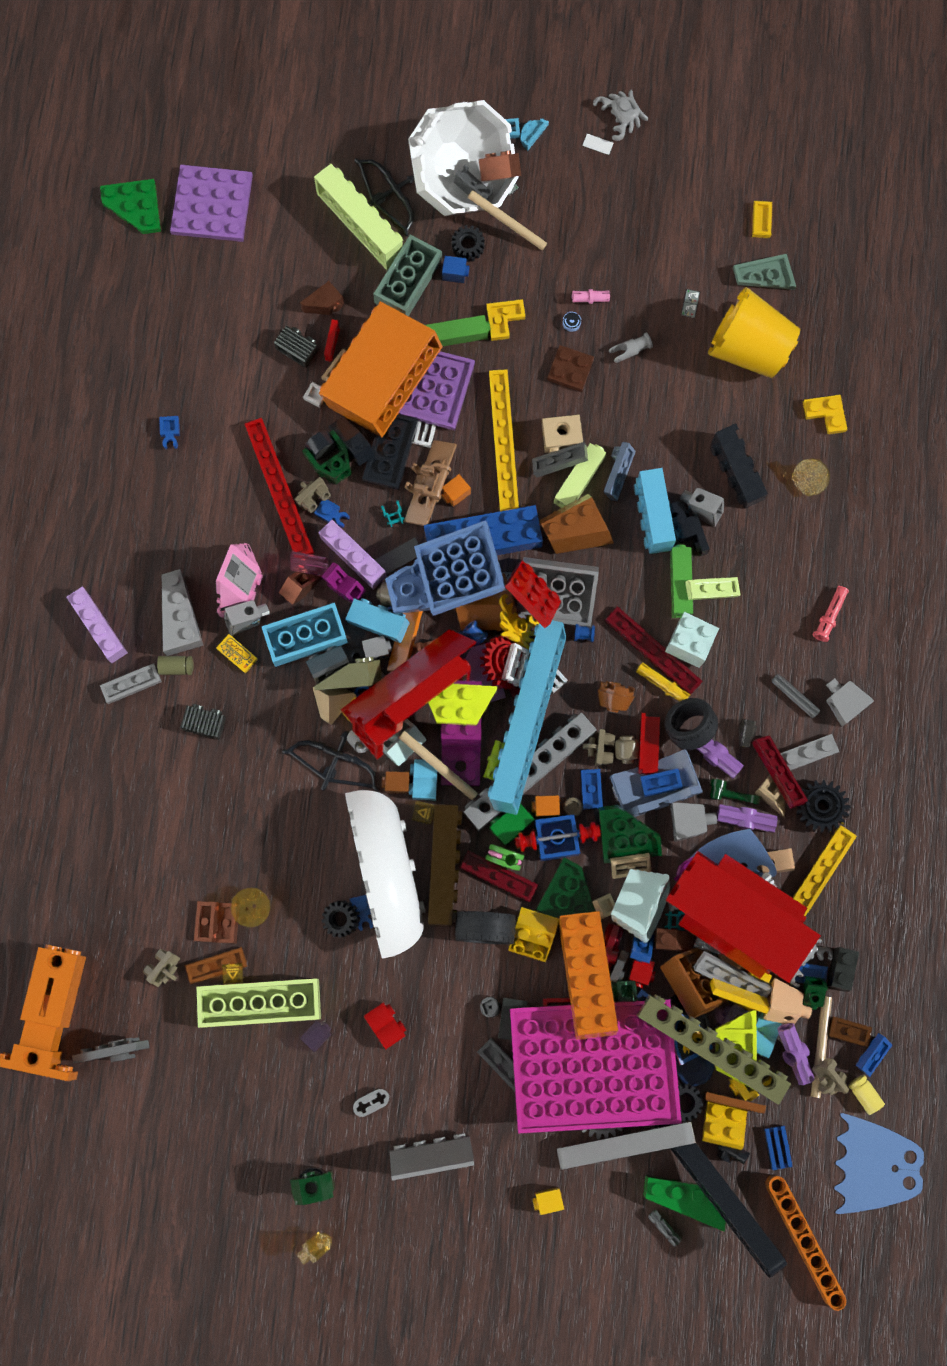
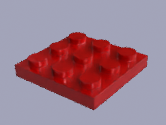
M522 560L516 565L505 588L546 628L551 624L561 600L556 592L551 591L547 587L544 579L538 577L534 573L533 568Z

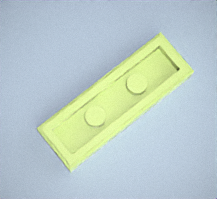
M738 577L685 581L688 600L740 596Z

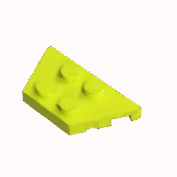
M452 684L428 702L436 723L477 726L481 716L496 693L497 686Z
M751 1010L715 1028V1031L718 1033L717 1038L722 1041L724 1038H727L735 1043V1049L741 1052L743 1048L753 1055L751 1059L757 1062L756 1010ZM715 1042L716 1053L719 1050V1044L717 1042ZM735 1053L727 1056L729 1064H733L737 1059ZM752 1064L746 1065L744 1069L745 1074L750 1075L753 1073L754 1066ZM715 1065V1070L744 1084L740 1080L736 1079L735 1077H733L732 1075L728 1074L727 1072H725L724 1070L720 1069Z

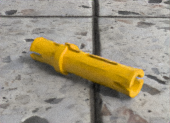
M643 662L636 671V673L666 692L667 696L670 695L679 702L688 699L690 696L689 693L678 687L677 683H672Z

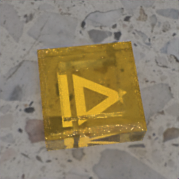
M416 801L412 820L431 825L434 805Z
M242 963L222 964L223 985L243 984Z

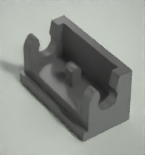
M466 165L463 166L462 172L458 170L455 173L454 183L467 195L473 190L487 200L493 194V189L490 186L487 188L468 171Z

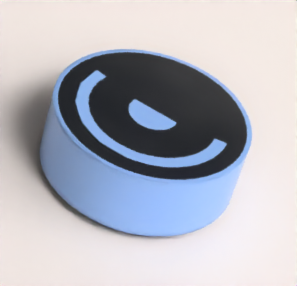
M569 312L563 317V327L567 331L574 332L580 328L581 317L577 313Z

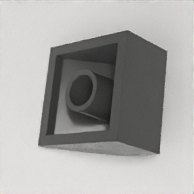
M332 646L326 650V653L312 655L306 661L316 685L350 664L341 646Z

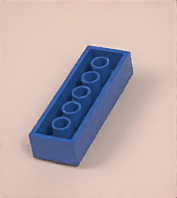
M536 505L424 525L426 542L486 520L496 555L541 548L543 544Z

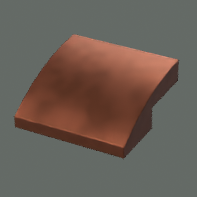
M197 901L194 941L237 944L240 904Z

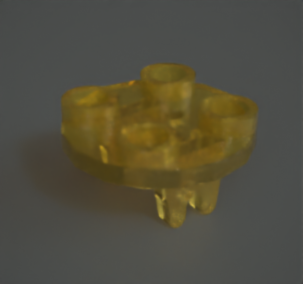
M809 458L798 463L792 474V480L799 491L806 496L820 494L827 488L830 474L827 466L822 461Z
M256 888L241 890L233 897L231 904V913L235 921L249 928L257 927L264 923L271 909L267 895Z

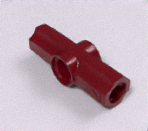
M608 923L604 933V943L610 974L611 968L614 966L618 956V947L624 929Z

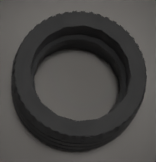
M479 911L457 912L455 939L456 941L470 943L514 944L515 915Z

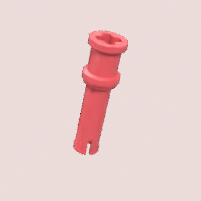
M843 586L837 587L825 616L820 618V624L812 634L816 639L823 642L829 641V634L832 628L836 626L835 619L849 592L847 588Z

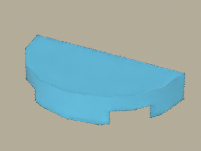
M544 119L530 120L523 126L521 130V143L527 151L549 125V121Z

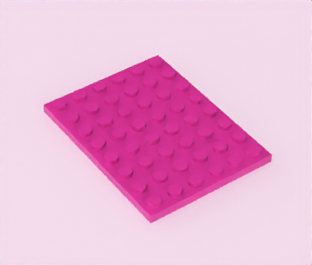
M666 1000L664 1004L671 1008L670 1000ZM645 1001L614 1003L618 1025L617 1034L576 1040L571 1005L510 1009L518 1134L682 1124L674 1039L636 1016ZM659 1010L657 1012L658 1020L666 1019V1010Z

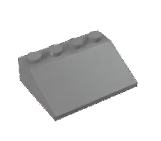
M523 557V561L533 568L534 573L538 577L544 579L547 587L551 591L556 592L561 600L552 620L563 622V624H579V626L591 627L599 567ZM518 601L516 609L518 616L527 618L531 614Z
M465 1133L453 1135L454 1139L446 1140L445 1137L434 1138V1142L428 1144L423 1140L414 1142L412 1147H406L405 1144L393 1146L394 1150H390L392 1180L473 1166L474 1158L470 1136H465Z

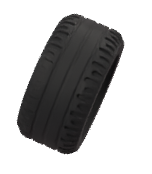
M688 698L675 704L668 711L664 722L665 730L672 742L679 748L686 750L703 747L713 739L718 729V719L713 709L706 701L699 698ZM704 716L701 723L693 730L687 732L679 731L682 724L689 718Z

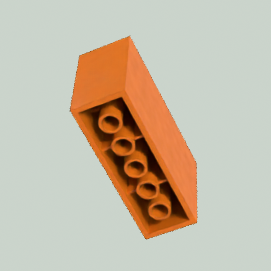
M380 301L373 308L369 319L363 323L357 337L352 339L348 350L342 354L338 365L332 369L328 380L321 385L319 395L328 408L382 438L443 346L435 330Z

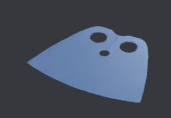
M751 829L723 835L697 850L717 864L727 854L740 864L746 863L748 865L746 868L760 877L764 873H760L757 870L759 865L768 867V873L772 877L777 874L773 861Z

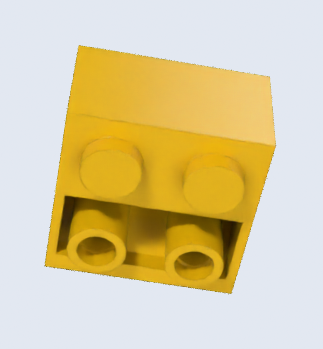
M521 907L515 926L514 944H510L508 951L546 962L559 919Z

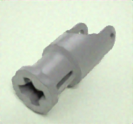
M644 333L642 337L635 340L630 339L610 348L609 352L626 351L614 359V362L618 363L637 355L641 350L653 348V344L648 333Z

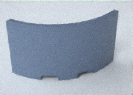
M681 750L658 760V773L679 769L683 789L645 797L640 777L647 775L638 774V767L610 775L621 808L636 817L648 811L658 810L676 801H683L702 793V788L687 750Z

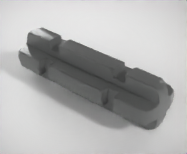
M653 1210L648 1215L651 1222L656 1224L655 1226L666 1238H669L668 1241L673 1246H677L681 1242V1237L674 1233L673 1228L664 1218H661V1215L656 1210Z

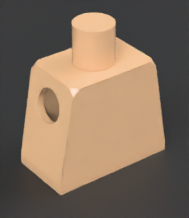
M792 848L767 852L775 862L774 865L777 873L795 870ZM759 865L757 867V870H762L763 873L769 872L766 866Z
M774 978L770 984L772 991L767 997L770 1009L767 1014L764 1013L763 1019L782 1024H795L800 1017L809 1019L812 1008L803 1005V993Z

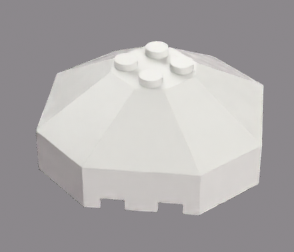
M484 100L470 103H455L448 107L428 109L408 139L417 193L444 216L484 211V209L468 199V195L454 183L455 173L458 170L462 172L463 166L466 165L468 171L481 182L478 159L485 158V154L496 153V156H501L500 152L510 150L511 154H515L514 144H511L509 134L512 132L511 124ZM518 176L482 181L487 188L490 186L493 189V194L487 201L497 208L500 207L517 181Z

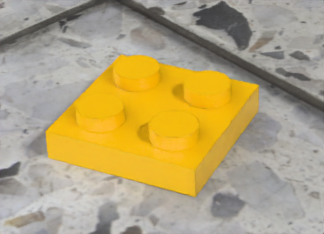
M707 1101L702 1141L742 1150L744 1147L747 1110Z

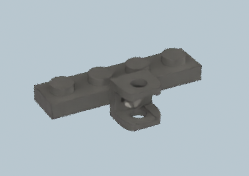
M139 1037L126 1038L108 1042L106 1045L96 1046V1051H93L92 1048L81 1049L80 1054L72 1055L73 1064L110 1057L111 1062L136 1058L135 1054L129 1055V1052L149 1048L148 1040L140 1041Z

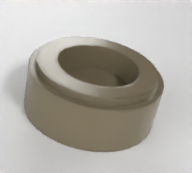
M575 797L567 799L563 805L564 813L566 815H574L575 817L579 816L583 810L582 802Z

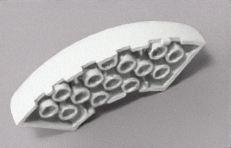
M369 790L345 793L359 864L382 959L388 958L412 947L419 940L424 929L422 913H425L423 901L419 902L412 874V871H416L413 859L409 860L403 834V832L407 831L405 821H400L396 805L381 793Z

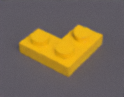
M523 299L486 305L491 329V341L510 339L508 321L525 319Z
M841 395L806 399L803 401L806 420L824 417L827 434L847 431Z

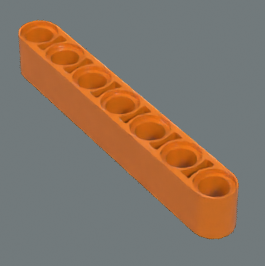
M770 1175L766 1179V1188L823 1300L833 1310H842L846 1305V1297L787 1182L778 1175ZM778 1179L781 1186L778 1190H773L772 1182ZM788 1198L790 1206L787 1209H783L781 1203L784 1199ZM798 1217L800 1225L797 1228H793L791 1221ZM809 1237V1245L802 1247V1238ZM819 1256V1264L812 1266V1257ZM824 1275L829 1276V1282L826 1285L821 1284V1278ZM838 1294V1303L831 1304V1297Z

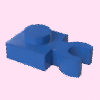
M159 417L160 436L165 437L163 439L164 448L167 449V444L173 442L174 448L177 449L178 443L174 436H180L179 417Z
M328 499L326 501L322 500L314 512L317 517L328 523L331 520H335L341 528H344L345 525L340 522V519H350L347 513H339L340 506Z
M367 895L350 898L351 906H356L357 909L355 911L360 913V915H357V918L360 917V922L358 923L359 930L363 931L362 924L364 922H368L372 929L373 922L368 918V915H371Z

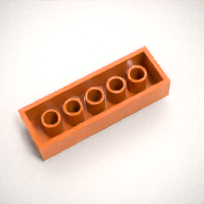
M600 912L560 916L558 923L576 1040L616 1035L618 1025Z

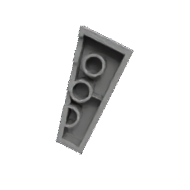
M180 569L162 574L163 652L166 656L204 646L186 581Z

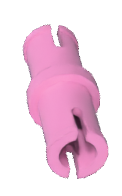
M589 289L588 291H572V303L588 302L593 304V302H609V290L593 291V289Z

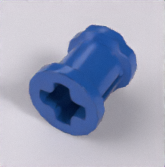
M475 620L469 623L463 630L465 635L468 634L471 639L476 641V646L481 644L488 636L487 632H483L477 626Z
M576 624L574 641L582 639L593 642L595 625L585 627Z

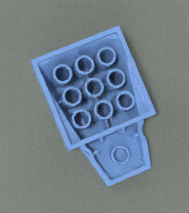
M486 520L414 546L417 556L415 563L412 566L403 567L385 579L394 613L431 610L434 616L506 590Z

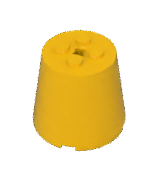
M745 287L737 296L739 300L735 306L731 305L711 342L714 344V347L709 348L708 354L773 378L787 364L791 351L795 349L798 343L797 339L800 334V328L749 288Z

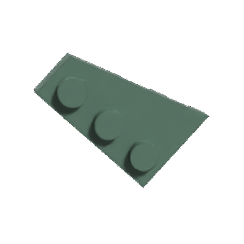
M787 254L742 263L733 267L737 285L796 289Z

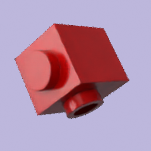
M633 959L627 980L632 981L631 985L643 988V985L648 986L649 982L653 983L656 973L653 971L655 962L650 961V963Z

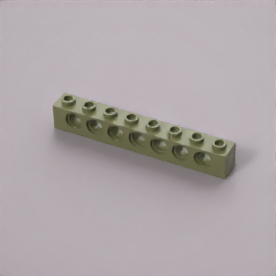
M655 994L654 997L648 995L636 1016L776 1104H780L791 1083L786 1081L788 1076L778 1070L776 1073H773L769 1070L770 1065L762 1060H759L757 1063L751 1059L753 1056L751 1053L743 1048L741 1052L734 1048L735 1043L727 1038H724L723 1041L717 1038L718 1033L709 1027L706 1030L699 1026L700 1021L692 1016L688 1019L681 1015L683 1013L682 1010L674 1005L669 1008L664 1004L666 1000ZM661 1009L667 1012V1017L664 1020H658L657 1012ZM678 1020L684 1022V1029L681 1031H676L674 1028V1024ZM696 1031H700L702 1034L699 1042H693L692 1034ZM713 1042L719 1044V1050L716 1053H711L709 1050V1046ZM731 1053H735L737 1057L733 1064L727 1062V1056ZM748 1064L754 1066V1071L750 1075H746L744 1071ZM770 1075L771 1083L764 1086L762 1084L763 1077Z

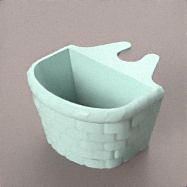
M630 869L611 912L612 921L617 923L618 926L623 927V929L628 930L629 933L634 934V937L639 938L643 943L648 942L666 904L670 890L669 875Z

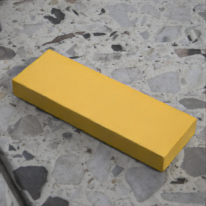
M712 978L710 982L713 995L765 1014L770 1009L768 1000L764 996Z

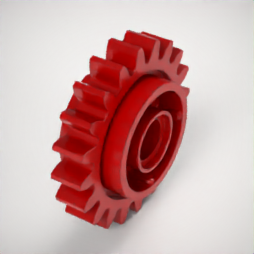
M502 636L490 639V642L485 643L486 648L481 650L485 656L480 657L484 663L480 667L485 668V671L482 673L483 675L488 674L486 681H492V686H498V689L505 688L506 690L516 687L513 683H508V680L501 679L511 644L515 642Z

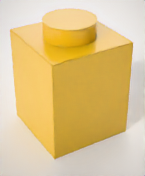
M559 1187L535 1192L536 1198H532L535 1211L539 1210L540 1215L564 1210Z

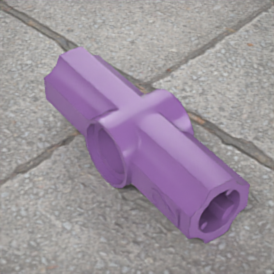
M712 739L703 747L696 749L703 754L707 762L715 767H719L732 779L744 766L728 753L729 751L725 746L717 741L714 742Z
M721 804L716 815L718 822L737 825L736 827L741 829H756L769 833L775 832L778 821L777 816L760 813L752 808H736Z
M794 1023L781 1025L777 1029L785 1048L783 1053L784 1061L792 1067L799 1085L813 1082L815 1078L807 1059L810 1053L808 1047L800 1041Z

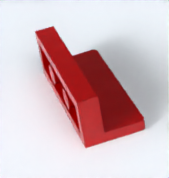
M641 713L638 774L651 775L658 773L660 717H648L646 713Z

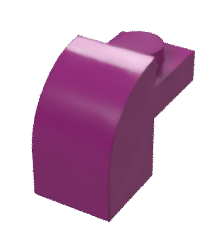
M334 562L322 575V578L327 582L326 585L350 603H353L354 599L359 600L366 591L357 580L348 576Z

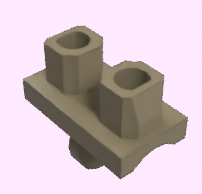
M319 477L316 481H311L307 485L304 482L300 483L302 490L298 492L299 495L295 498V501L303 511L307 510L312 513L317 509L315 501L319 497L326 501L331 494L323 479Z
M600 729L597 735V745L595 744L594 737H589V744H583V749L588 750V757H593L594 751H596V767H601L602 764L613 763V753L604 752V745L614 746L615 735L605 733V730Z
M159 949L155 955V958L160 961L157 966L154 967L149 964L143 970V973L147 976L146 980L156 987H159L162 982L166 984L170 978L174 981L177 979L174 972L178 967L175 965L180 960L172 952Z
M832 1058L824 1059L822 1064L814 1065L812 1068L820 1081L818 1089L822 1094L829 1093L833 1095L837 1092L847 1094L849 1088L845 1083L848 1077L841 1071H835L837 1063Z

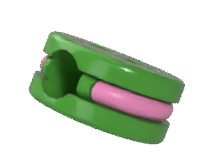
M490 844V850L485 857L486 860L516 871L520 870L521 860L524 859L523 854Z

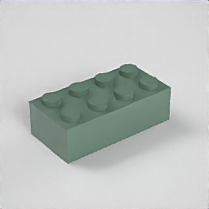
M410 234L373 294L374 303L378 305L381 301L409 316L441 264L442 251Z

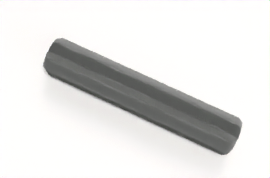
M777 674L772 679V683L810 717L814 718L820 712L811 701L780 674Z

